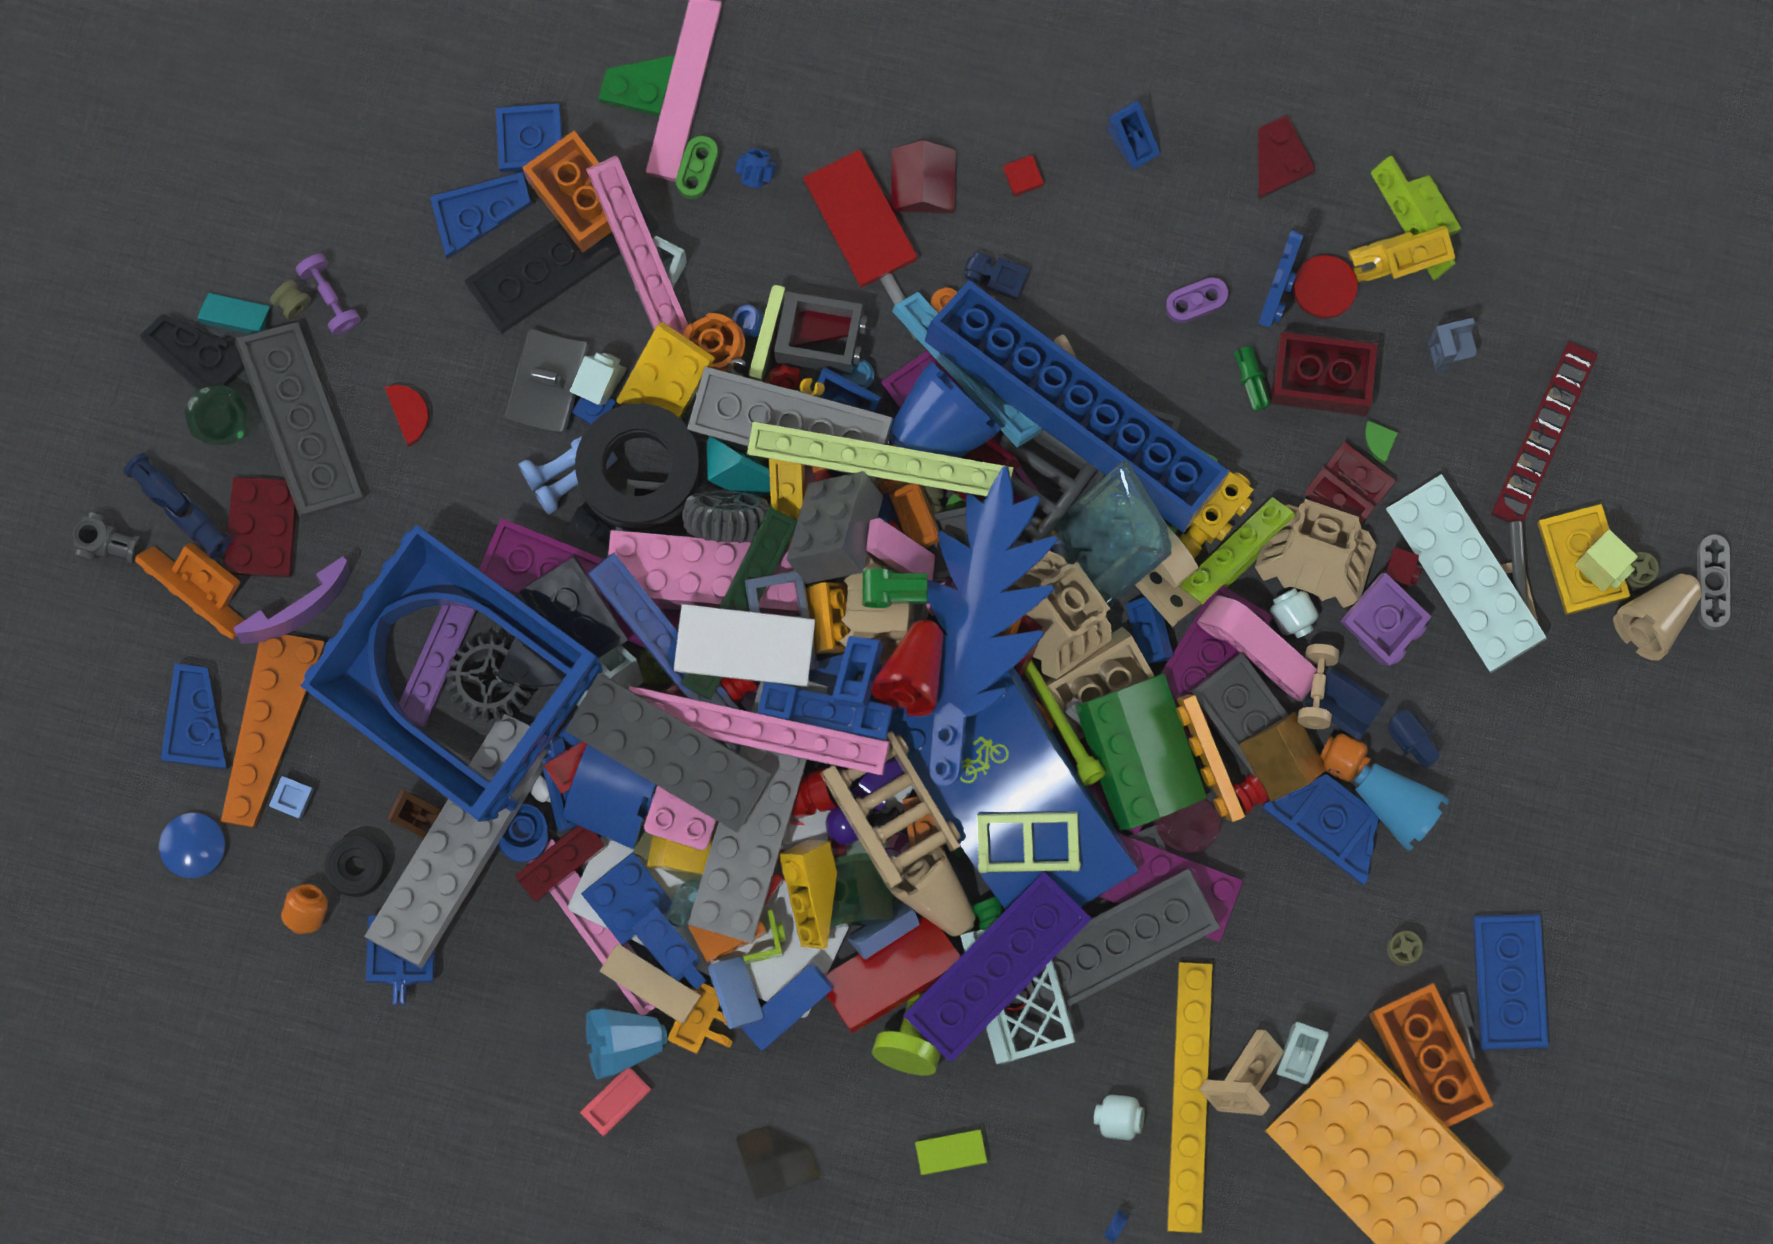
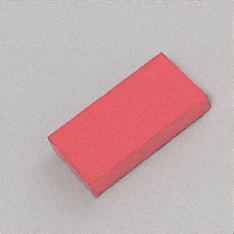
M631 1068L622 1071L580 1113L604 1137L652 1089Z

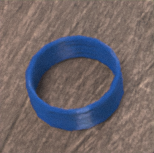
M1118 1210L1105 1232L1104 1238L1111 1241V1243H1115L1129 1215Z

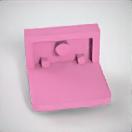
M657 786L644 829L649 834L698 850H705L709 845L716 820Z

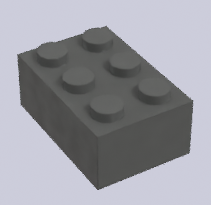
M864 471L808 483L786 559L795 571L803 577L802 579L806 584L863 573L868 554L866 547L869 523L871 519H877L883 495Z

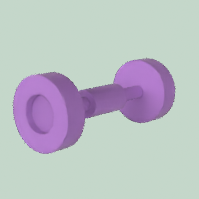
M315 254L300 262L295 270L301 279L315 277L319 284L317 289L328 307H332L337 315L328 323V327L333 335H340L358 325L361 318L354 309L342 313L337 304L339 299L329 282H324L320 275L329 263L324 254Z

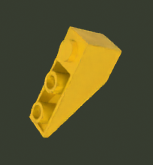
M805 840L779 853L801 947L825 949L828 947L837 870L830 841Z

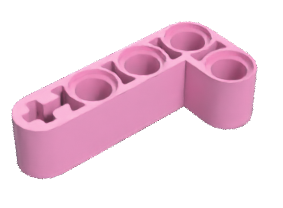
M1218 595L1214 597L1198 619L1197 624L1213 637L1228 641L1284 692L1298 701H1303L1312 689L1313 675L1317 673V669L1248 607L1234 599Z

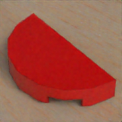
M401 385L384 387L406 443L410 447L420 441L422 434L426 430L427 423L429 422L427 405L420 394L409 387Z

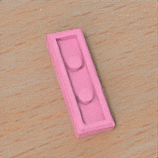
M882 519L870 520L866 547L868 552L900 573H927L928 579L933 581L935 555Z

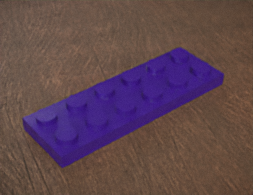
M1043 872L903 1016L952 1063L1092 918Z

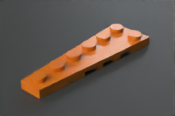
M285 634L259 642L221 822L256 828L272 787V780L277 774L282 761L281 757L287 742L290 741L299 711L301 712L305 702L304 698L307 691L300 685L304 681V675L308 668L317 663L324 653L325 641Z

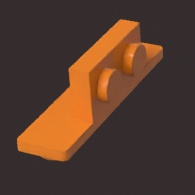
M192 542L185 545L176 562H173L156 547H151L136 556L135 562L147 574L155 577L165 585L172 594L187 603L196 614L204 617L214 625L222 635L232 640L237 638L233 628L245 619L227 605L238 588L240 581L215 560L211 559Z

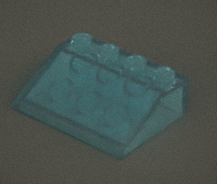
M1122 461L1067 510L1057 524L1058 535L1063 541L1066 551L1067 563L1074 564L1078 562L1108 606H1111L1172 554V544L1169 539L1167 524L1127 461Z

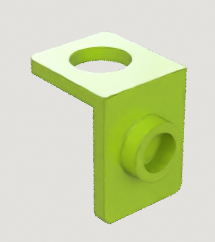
M772 909L768 910L776 949L743 956L745 964L783 956L780 943L786 942L782 922H775Z

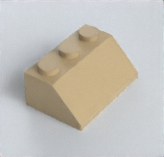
M1123 627L1111 633L1112 640L1058 679L1045 674L1041 675L1063 713L1065 705L1070 703L1073 697L1081 702H1085L1155 677L1132 635ZM1065 715L1079 739L1085 737L1082 726Z

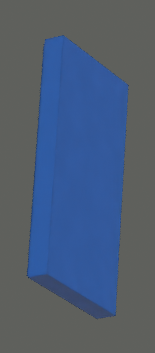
M1541 915L1474 916L1473 932L1480 1050L1548 1048Z

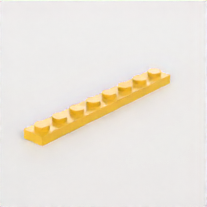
M1178 963L1167 1231L1202 1233L1207 1098L1199 1089L1205 1080H1208L1212 964Z

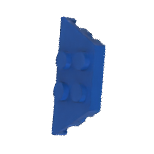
M1325 774L1305 787L1272 802L1265 803L1261 808L1359 884L1364 886L1368 881V870L1379 818L1367 804L1330 776Z

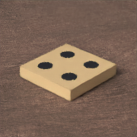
M1148 562L1134 572L1129 579L1172 627L1203 605L1181 589L1180 585L1174 588L1152 568L1153 563Z

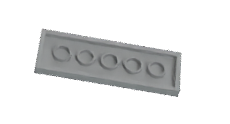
M705 366L687 429L747 447L752 422L886 445L894 419L882 414ZM838 471L846 474H853L849 472ZM868 476L871 481L876 482L877 477Z

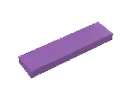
M442 605L399 701L403 711L416 725L426 727L447 680L445 673L452 669L448 662L450 659L456 660L457 654L455 651L458 648L461 649L477 613L476 610L461 606Z

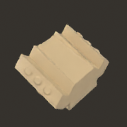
M1307 499L1299 507L1286 505L1287 508L1294 512L1295 517L1260 549L1255 568L1262 580L1265 581L1278 577L1284 588L1293 587L1319 596L1321 601L1336 596L1343 608L1355 604L1362 595L1377 546L1370 533L1361 529L1359 517Z
M1049 551L1023 577L1003 592L1047 585L1055 587L1054 591L1026 615L1043 626L1044 636L1039 640L1033 657L1041 660L1042 674L1058 679L1112 640L1111 624L1105 617L1106 612L1110 608L1078 562L1068 564L1063 556Z
M868 552L863 571L878 568L890 570L892 573H899L896 569ZM862 573L849 575L844 580L848 585L846 615L841 620L851 632L840 642L846 648L848 636L879 640L883 644L879 663L885 664L914 623L915 604H892L888 608L864 607L862 605Z

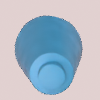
M1373 764L1371 767L1364 765L1354 778V781L1358 783L1355 788L1357 793L1398 842L1408 851L1414 848L1410 842L1414 838L1420 842L1441 816L1442 811L1438 809L1441 801L1446 805L1449 802V798L1378 764Z

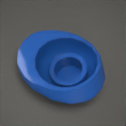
M522 804L498 843L501 852L508 859L521 863L530 862L538 858L544 852L548 843V825L545 816L536 807Z

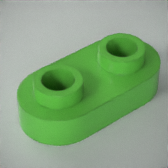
M697 136L687 144L676 176L677 189L687 199L700 198L708 189L718 159L717 145L711 138ZM700 151H706L708 156L705 159H699L697 154ZM690 180H696L698 185L695 188H689L687 183Z

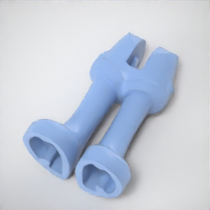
M582 436L571 442V449L547 464L537 466L530 460H524L518 464L531 490H536L535 495L548 515L557 510L559 499L570 489L578 485L575 470L552 485H542L557 474L575 465L576 452ZM614 451L611 452L606 463V471L618 459Z

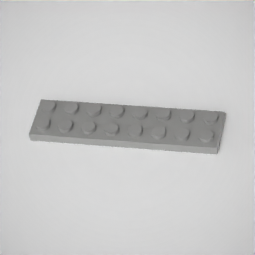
M808 681L807 687L788 685L797 687L800 690L826 695L829 689L827 686ZM760 682L752 713H757L764 682ZM741 745L740 756L772 775L738 832L718 822L688 925L753 944L808 759Z
M503 712L500 714L501 721L495 722L470 763L471 767L490 781L530 727ZM545 748L511 794V797L519 802L515 810L510 812L505 808L498 812L499 816L497 819L477 821L450 799L447 800L365 934L369 941L421 969L424 967L544 767L542 759L547 758Z

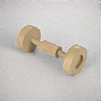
M1312 644L1306 648L1305 659L1318 667L1317 673L1313 675L1311 698L1314 699L1313 707L1302 708L1298 713V723L1303 727L1326 729L1331 725L1332 714L1325 709L1319 708L1325 692L1326 675L1323 674L1324 666H1333L1338 663L1339 650L1333 646Z

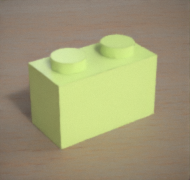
M1609 529L1580 558L1575 566L1604 592L1610 585L1616 589L1635 570L1631 564L1638 556Z

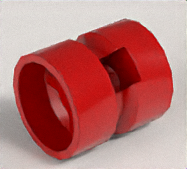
M829 766L812 770L807 778L803 774L792 810V817L800 819L814 815L817 809L820 812H826L840 808L820 775L821 772L830 768Z

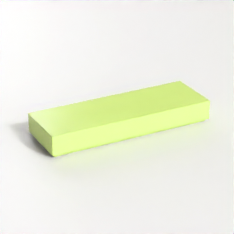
M772 286L748 374L750 379L761 382L764 380L786 297L785 287Z

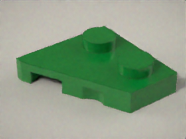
M666 56L606 69L598 97L599 102L660 117L675 57Z

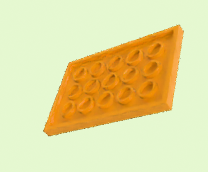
M1361 1039L1351 1046L1265 1130L1375 1244H1445L1505 1186Z

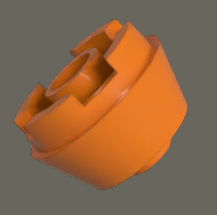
M717 313L705 314V317L698 319L693 324L690 323L685 329L683 336L715 357L710 368L729 373L728 365L730 361L736 358L741 359L745 349L744 334L739 325L732 319ZM738 363L733 364V369L737 366Z

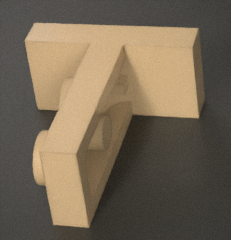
M1256 1030L1224 1081L1206 1079L1199 1090L1217 1111L1264 1115L1270 1104L1259 1091L1284 1051L1267 1030Z

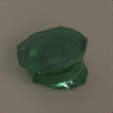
M215 385L195 391L184 409L187 425L193 437L205 444L228 445L234 444L245 435L248 409L242 398L234 390L225 385Z

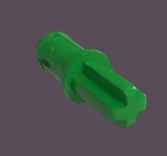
M1243 347L1240 349L1242 353L1239 350L1234 352L1242 375L1240 382L1246 387L1253 410L1267 409L1271 401L1263 380L1266 375L1260 371L1254 347Z

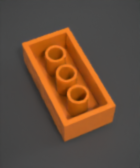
M1434 983L1369 1014L1400 1080L1447 1127L1494 1106Z

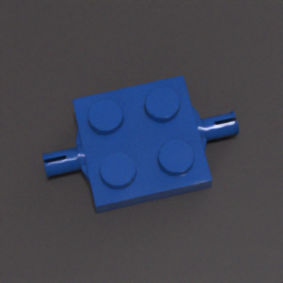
M368 915V929L377 915ZM367 940L366 982L386 983L393 986L392 1005H406V986L415 983H434L435 948L421 969Z

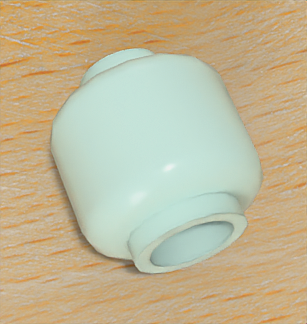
M1293 588L1273 599L1274 605L1270 608V614L1273 616L1281 634H1294L1296 638H1300L1314 630L1311 624L1318 619L1319 614L1307 592H1298L1296 588Z
M1110 1094L1105 1097L1102 1105H1096L1094 1124L1100 1125V1131L1104 1137L1128 1141L1133 1139L1136 1133L1141 1134L1145 1110L1144 1107H1140L1138 1100L1134 1097Z

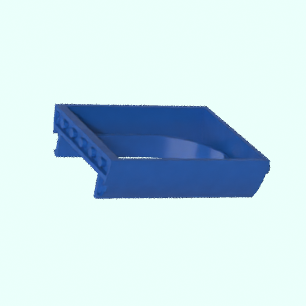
M415 525L412 530H409L403 536L400 543L401 546L394 556L389 557L384 562L381 574L376 581L364 590L362 600L356 609L346 615L343 620V627L338 634L326 643L323 650L324 653L320 659L308 668L304 675V681L300 686L477 821L494 820L498 818L499 811L506 808L511 812L516 809L519 802L512 798L511 794L584 692L590 689L598 673L603 672L602 665L599 659L590 651L426 531ZM440 605L461 606L479 611L567 674L491 781L417 726L403 711L392 692L386 670L388 634L393 623L411 612Z

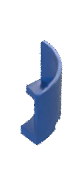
M587 744L569 790L563 817L574 824L634 850L645 832L644 824L657 785Z

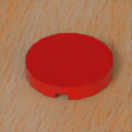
M1322 255L1313 257L1302 264L1296 273L1293 293L1295 301L1302 311L1308 315L1311 314L1319 319L1326 320L1337 318L1348 311L1356 298L1358 284L1356 275L1349 264L1338 257Z

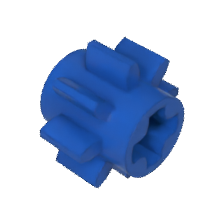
M749 149L747 154L742 153L740 158L737 159L735 173L742 174L741 182L744 185L752 188H761L765 182H771V178L774 177L776 163L769 162L771 156L768 152L761 149Z

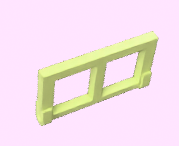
M1078 812L977 814L979 873L1080 871ZM1068 822L1069 861L1033 860L1032 823ZM988 823H1023L1025 862H989Z

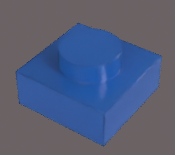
M581 397L574 407L572 415L591 425L601 415L614 409L617 403L609 398L606 404L598 405Z

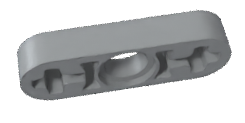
M1714 534L1704 538L1697 548V580L1701 585L1700 589L1702 592V596L1697 603L1698 620L1704 628L1709 630L1720 629L1730 618V547L1724 537ZM1711 543H1715V548L1721 549V552L1715 557V566L1705 568V565L1709 566L1712 563L1711 552H1706L1705 549ZM1708 574H1716L1721 578L1722 587L1720 590L1712 591L1707 588L1705 578ZM1722 596V600L1718 599L1715 602V610L1721 613L1722 616L1716 622H1713L1712 617L1706 615V612L1712 609V599L1705 600V597L1717 598Z

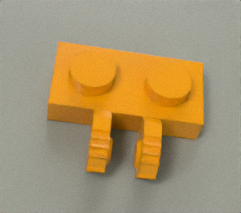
M705 983L697 989L692 986L691 990L702 997L684 1025L677 1020L675 1021L667 1041L697 1055L705 1038L730 1048L733 1041L729 1037L709 1030L714 1019L728 1026L724 1014L718 1011L721 1005L715 988Z

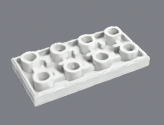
M682 604L674 672L807 687L815 620Z

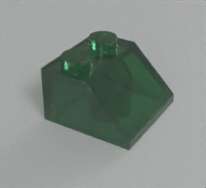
M857 853L835 858L837 876L830 929L870 925L894 920L892 894L868 854Z

